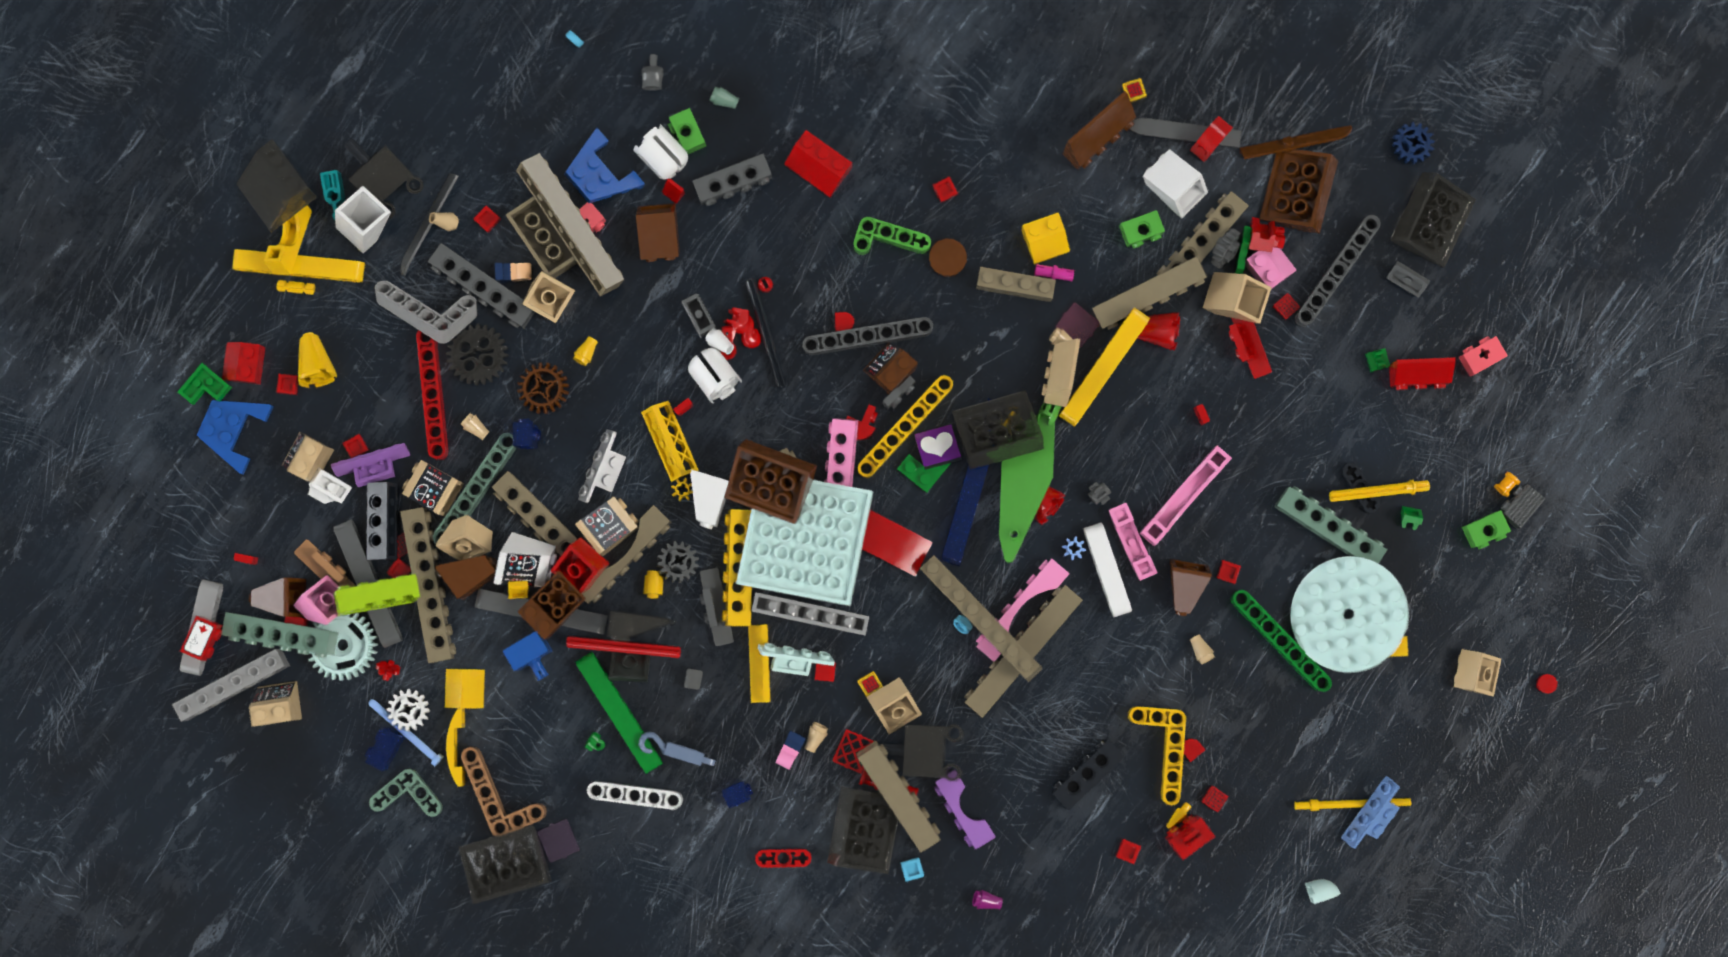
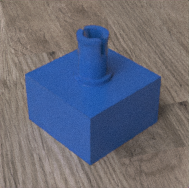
M536 631L503 650L514 671H521L530 666L538 681L549 675L540 660L542 657L553 652L547 640H544Z

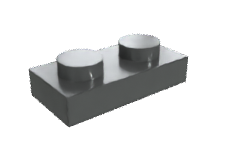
M1399 261L1396 262L1386 277L1418 298L1430 283V280Z

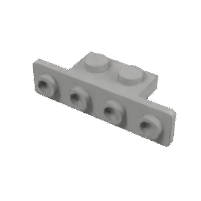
M607 429L602 434L601 444L594 453L593 464L586 473V481L579 490L578 500L589 503L595 486L609 492L613 491L626 459L625 456L610 450L617 432Z

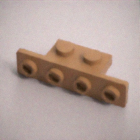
M305 540L294 551V554L320 579L328 575L339 587L346 585L350 587L356 586L345 575L346 571L341 566H335L331 562L332 558L325 551L322 553L309 540Z

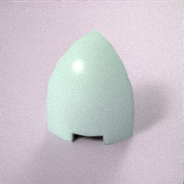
M1325 879L1305 883L1310 901L1314 904L1334 898L1340 894L1338 887Z

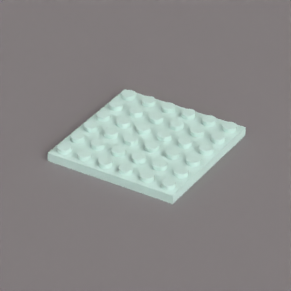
M813 480L796 524L752 508L736 584L851 606L873 491Z

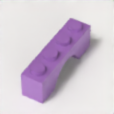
M955 769L935 781L937 785L934 788L939 797L942 795L945 797L947 802L944 805L948 812H954L957 817L954 820L959 830L964 829L967 834L964 838L969 847L974 846L977 849L995 838L985 819L974 820L967 817L961 811L959 799L965 785Z

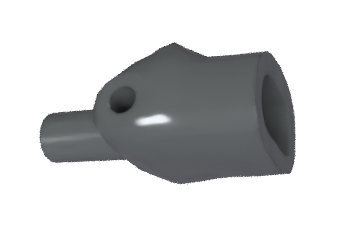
M655 54L650 55L649 66L642 68V89L644 90L662 89L664 70L662 67L657 66V55Z

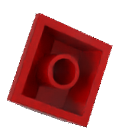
M227 342L222 379L224 381L260 385L266 347L260 344Z

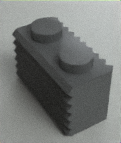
M696 293L682 301L700 338L706 336L710 330L717 328L699 294Z
M1529 484L1519 485L1512 493L1514 497L1510 501L1506 500L1500 507L1505 519L1516 529L1522 528L1545 500Z

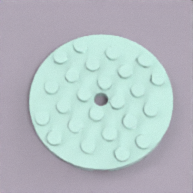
M1347 556L1326 561L1305 576L1294 594L1290 616L1292 630L1299 646L1313 661L1333 671L1354 673L1366 671L1380 665L1397 650L1407 630L1409 611L1407 598L1400 583L1387 569L1369 559ZM1352 609L1354 611L1352 619H1345L1344 613L1346 610Z

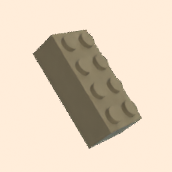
M534 197L506 214L544 273L557 278L578 264Z

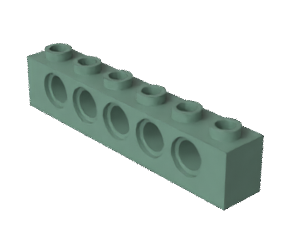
M1293 486L1292 488L1287 487L1274 506L1276 509L1350 557H1361L1379 564L1387 551L1381 541L1370 539L1367 537L1368 533L1360 528L1356 530L1347 519H1339L1330 508L1325 507L1324 509L1318 505L1319 502L1312 497L1307 498L1302 495L1303 491ZM1297 500L1303 503V509L1301 511L1295 508V502ZM1313 511L1319 513L1320 518L1318 521L1312 520L1311 513ZM1330 521L1336 526L1334 532L1329 531L1327 528V524ZM1345 532L1351 534L1352 540L1350 542L1344 540ZM1362 542L1366 543L1368 546V551L1366 553H1363L1360 550V545Z
M225 612L222 635L228 636L230 641L240 642V639H245L246 644L257 645V642H261L263 647L274 648L277 645L280 646V650L290 652L294 648L298 649L297 653L309 655L310 651L315 652L316 657L322 658L335 654L339 633ZM279 632H281V637H280V639H278V633H279ZM296 635H298L297 643L295 642ZM315 638V639H316V644L313 646L312 642H313V639Z

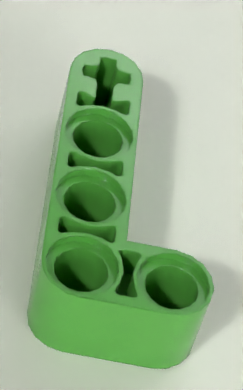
M865 217L860 221L854 239V250L859 255H865L870 251L873 239L919 254L927 253L931 247V239L928 235L871 217ZM870 223L873 225V229L865 231L863 225ZM885 228L891 231V235L888 237L881 235V231ZM906 234L910 239L904 243L899 240V236ZM913 237H916V238H915V242H914V246H913V245H911V244H912V239H913ZM922 240H924L926 244L923 246V248L919 247V243H921ZM865 241L868 246L865 249H859L857 243Z

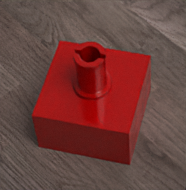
M579 538L569 545L550 571L554 575L560 571L583 594L592 587L609 565V562L583 538Z

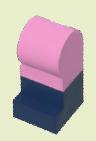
M790 730L776 760V764L789 770L806 738Z

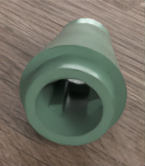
M715 87L710 98L714 105L734 109L739 98L722 87Z

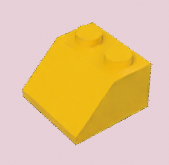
M1059 212L1022 225L1021 230L1034 264L1070 252L1065 228Z

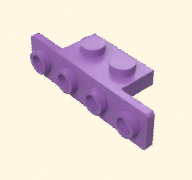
M405 443L395 444L368 454L340 460L337 463L331 464V469L337 477L354 472L356 485L361 487L367 485V483H375L395 477L392 461L408 457L410 452Z

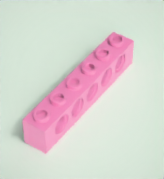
M834 418L829 423L828 432L831 434V441L827 443L829 460H826L825 472H828V475L824 482L852 487L858 420ZM840 433L846 436V442L844 444H841L838 441V435ZM837 453L844 455L845 460L843 463H839L836 460ZM835 472L842 474L843 480L841 482H837L834 479Z

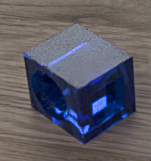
M745 781L723 789L722 793L728 807L732 808L751 800L750 795L753 794L749 783L745 784Z

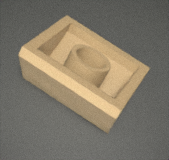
M541 271L532 282L522 304L556 323L575 290Z

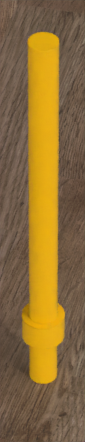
M1411 798L1390 800V802L1397 806H1411ZM1310 799L1308 802H1294V809L1319 811V809L1362 808L1368 799L1337 801Z

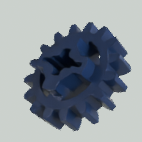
M1414 122L1409 127L1407 124H1404L1402 129L1399 128L1396 131L1398 135L1393 136L1396 142L1392 146L1397 148L1394 154L1399 153L1398 159L1405 158L1406 164L1410 160L1412 164H1416L1417 159L1421 163L1424 161V157L1428 158L1430 156L1429 152L1434 150L1430 146L1435 143V140H1430L1433 133H1427L1428 127L1422 129V123H1419L1417 127ZM1407 132H1413L1410 136L1404 135ZM1412 140L1414 141V144L1416 145V146H1414V147L1412 146V142H1410V141H1412ZM1416 151H1423L1421 154L1414 155Z

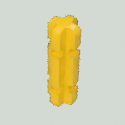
M279 280L277 282V290L280 292L287 290V292L299 294L305 292V294L313 295L315 285L312 283L305 285L303 282L293 281L287 283V281Z

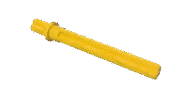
M1409 480V482L1336 490L1329 492V498L1331 502L1397 494L1410 493L1415 495L1416 492L1430 490V483L1428 480L1415 482L1414 480Z

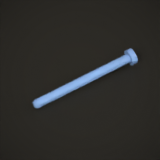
M371 699L368 702L369 706L392 725L394 719H388V716L391 714L377 701ZM399 724L393 726L429 757L434 767L443 759L444 756L439 753L437 755L410 730L407 732L405 727L399 730Z

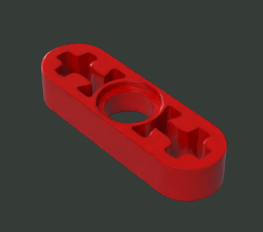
M762 849L755 856L756 864L762 868L806 867L812 859L811 853L807 849ZM772 852L776 853V864H772V860H767L766 864H762V860H759L762 853H766L767 857H772ZM783 852L789 856V861L785 864L778 861V855ZM791 852H795L794 856H800L804 852L808 859L805 860V863L795 859V864H791Z

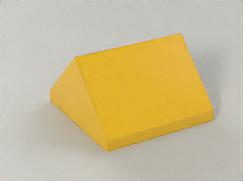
M446 669L445 708H484L485 670Z

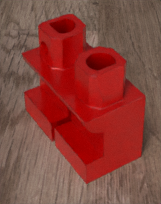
M1252 217L1249 249L1272 252L1273 247L1283 249L1285 229L1275 226V221L1265 225L1260 224V218Z

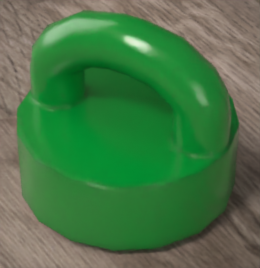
M593 732L587 740L585 748L589 751L593 749L601 751L605 747V742L600 739V734Z

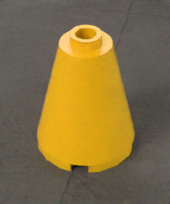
M312 332L303 334L299 339V385L305 388H309V384L321 387L334 382V377L337 378V373L319 336Z

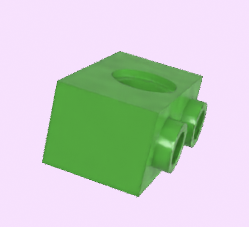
M690 108L669 117L671 122L668 124L672 135L676 133L678 137L677 142L687 151V154L706 147V143ZM690 129L691 133L689 136H682V130Z
M1157 210L1125 221L1119 226L1127 248L1130 246L1133 248L1140 247L1147 240L1151 242L1159 240L1165 232ZM1138 227H1145L1147 234L1141 235L1138 232Z
M1501 510L1462 527L1471 548L1478 547V549L1488 546V542L1493 539L1497 542L1506 538V533L1511 532ZM1485 526H1488L1491 530L1489 536H1486L1483 532Z

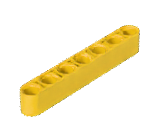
M234 250L232 269L273 274L263 262L266 252ZM297 255L293 270L287 276L362 283L365 263Z
M1135 307L1131 310L1071 396L1067 406L1060 412V418L1074 427L1077 425L1142 332L1150 317Z
M940 376L863 458L858 465V473L861 477L870 478L949 394L953 387V381L949 376ZM946 380L950 386L948 389L943 390L939 387V382ZM933 394L936 396L937 401L930 404L926 401V396ZM920 408L923 410L924 415L917 418L913 415V410ZM907 422L910 424L911 429L903 432L900 429V424ZM895 436L898 443L890 446L887 443L888 437ZM882 450L885 453V457L882 460L875 459V451ZM869 464L872 467V471L869 474L862 473V465Z

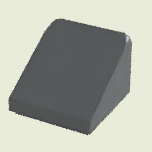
M687 669L684 688L700 689L703 671Z

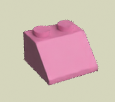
M1273 247L1272 252L1257 251L1246 259L1245 262L1246 268L1256 280L1272 288L1297 271L1280 248Z
M326 575L303 593L294 604V607L307 620L328 625L338 617L334 592L338 590L339 586Z

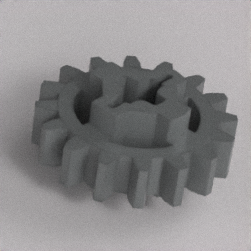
M1233 228L1230 229L1229 233L1227 232L1226 235L1224 234L1223 237L1218 239L1212 250L1214 254L1211 261L1212 265L1220 269L1224 264L1234 259L1241 246L1239 243L1242 236L1241 232Z
M674 541L672 547L670 544H666V550L662 548L660 551L662 555L657 557V560L661 561L657 564V567H662L659 574L665 573V580L670 577L672 578V583L676 579H678L679 583H682L683 578L689 581L690 575L694 576L696 573L694 570L699 567V565L695 564L699 560V557H694L696 550L690 551L691 545L684 547V542L677 545V542ZM667 555H668V558H669V560H670V561L668 562V564L665 563V559H666V556H667ZM675 560L682 561L681 564H673ZM690 560V568L688 570L686 563Z

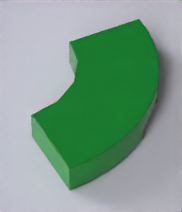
M1244 226L1239 242L1241 246L1237 251L1234 267L1235 274H1243L1252 232V228Z

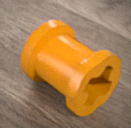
M1506 472L1505 478L1499 484H1495L1494 487L1501 495L1508 497L1510 495L1509 492L1515 485H1519L1520 481L1512 473Z

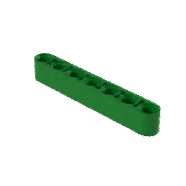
M1238 590L1232 593L1230 598L1232 605L1314 690L1324 692L1331 688L1332 681L1330 677L1247 591ZM1239 593L1245 597L1243 604H1239L1236 601V596ZM1253 607L1258 610L1256 618H1252L1249 613ZM1266 621L1272 625V629L1269 632L1263 629V624ZM1280 635L1285 638L1283 646H1279L1276 641ZM1293 649L1297 650L1299 654L1296 660L1290 657V652ZM1307 663L1312 666L1310 674L1304 672V666ZM1321 677L1326 682L1323 688H1319L1317 685V681Z
M591 651L577 660L575 663L644 772L648 774L662 765L663 761L648 738L644 744L646 748L652 749V753L647 754L640 749L639 739L644 734V731L612 681L609 680V676L594 653Z

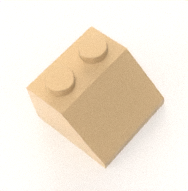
M465 515L453 520L437 541L436 547L458 561L478 557L491 551L493 531L470 516Z
M1462 649L1458 658L1459 664L1454 677V687L1494 696L1501 659L1481 652Z
M900 677L867 697L888 734L922 715Z

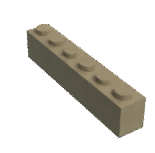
M1198 256L1092 309L1102 329L1107 327L1109 330L1118 325L1117 321L1123 318L1125 320L1134 307L1144 313L1153 308L1152 304L1158 301L1162 304L1170 300L1169 296L1174 293L1178 296L1187 292L1186 287L1192 284L1194 287L1205 283L1204 279L1207 278V275Z
M874 741L857 752L859 761L919 851L923 852L940 841L938 834L941 832L935 823H930L928 820L930 815L925 807L920 808L918 805L919 798L914 791L910 792L907 788L909 783L904 776L900 777L897 773L899 768L894 760L889 761L887 758L888 752L884 745H879L877 741Z

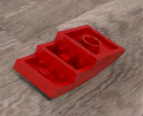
M870 510L862 550L912 576H916L933 542Z

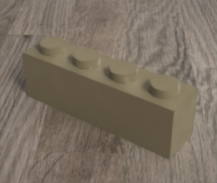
M980 267L976 289L1051 302L1056 280Z

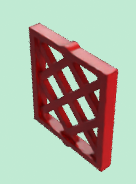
M846 729L832 761L861 774L864 767L863 765L862 767L860 766L855 752L868 746H863L861 739L869 741L870 744L874 741ZM849 734L856 735L857 739L851 741ZM845 736H847L849 742L842 744ZM859 741L861 747L854 750L852 743ZM850 744L852 751L845 753L843 746ZM840 748H841L843 754L840 755V756H837V755H838V752H839V750H840ZM853 753L856 760L849 762L846 755ZM845 757L846 763L843 764L838 759ZM857 762L859 769L852 768L850 764Z

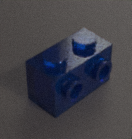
M518 419V422H513V446L517 449H537L538 441L541 440V430L538 429V426L533 421H530V419Z
M389 727L383 728V730L380 729L375 736L377 741L374 747L371 746L365 755L367 757L365 763L380 771H386L405 736Z

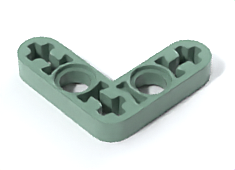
M413 769L402 771L375 793L369 801L372 810L382 811L408 791L428 816H437L443 809L441 801ZM406 773L413 774V781L404 783L403 785L406 787L404 789L400 782L406 779ZM393 784L399 788V793L396 796L389 793V787ZM419 787H423L426 790L424 798H419L416 795V790ZM386 795L388 798L385 799L384 801H382L381 804H382L383 806H382V807H381V806H377V807H376V806H375V803H376V800H375V799H376V798H377V799H381V798H383V797ZM431 796L432 799H430L429 801L431 804L438 805L436 807L437 812H430V805L428 804V802L423 804L422 801L427 800Z

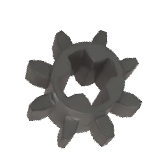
M1095 482L1089 487L1090 492L1087 495L1096 505L1098 503L1104 505L1110 500L1108 495L1111 491L1105 483L1101 482L1098 484Z

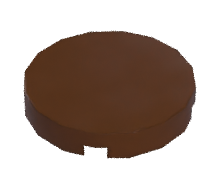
M946 238L939 240L933 245L929 254L931 268L939 275L945 277L959 274L967 261L965 248L954 239Z

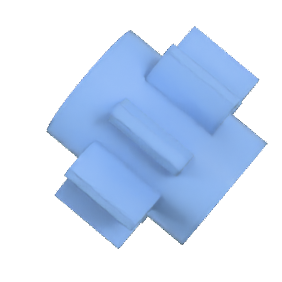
M1076 536L1072 542L1067 538V546H1062L1063 549H1066L1064 556L1070 555L1072 561L1076 555L1081 559L1080 552L1086 551L1081 546L1084 541L1079 543ZM1073 543L1076 544L1075 546L1077 548H1079V550L1075 551L1074 554L1072 553V550L1069 549V546H1072Z

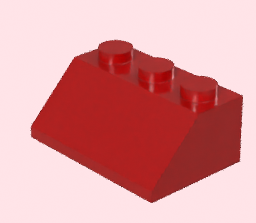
M805 130L794 145L784 164L828 197L833 195L852 169V162L807 130Z
M1455 357L1396 360L1389 367L1390 387H1396V390H1407L1410 386H1415L1416 390L1427 389V386H1434V389L1446 388V385L1452 383Z

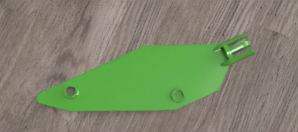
M1043 402L1036 416L1018 424L1002 457L999 538L1005 561L1008 563L1014 561L1053 479L1055 421L1062 406Z

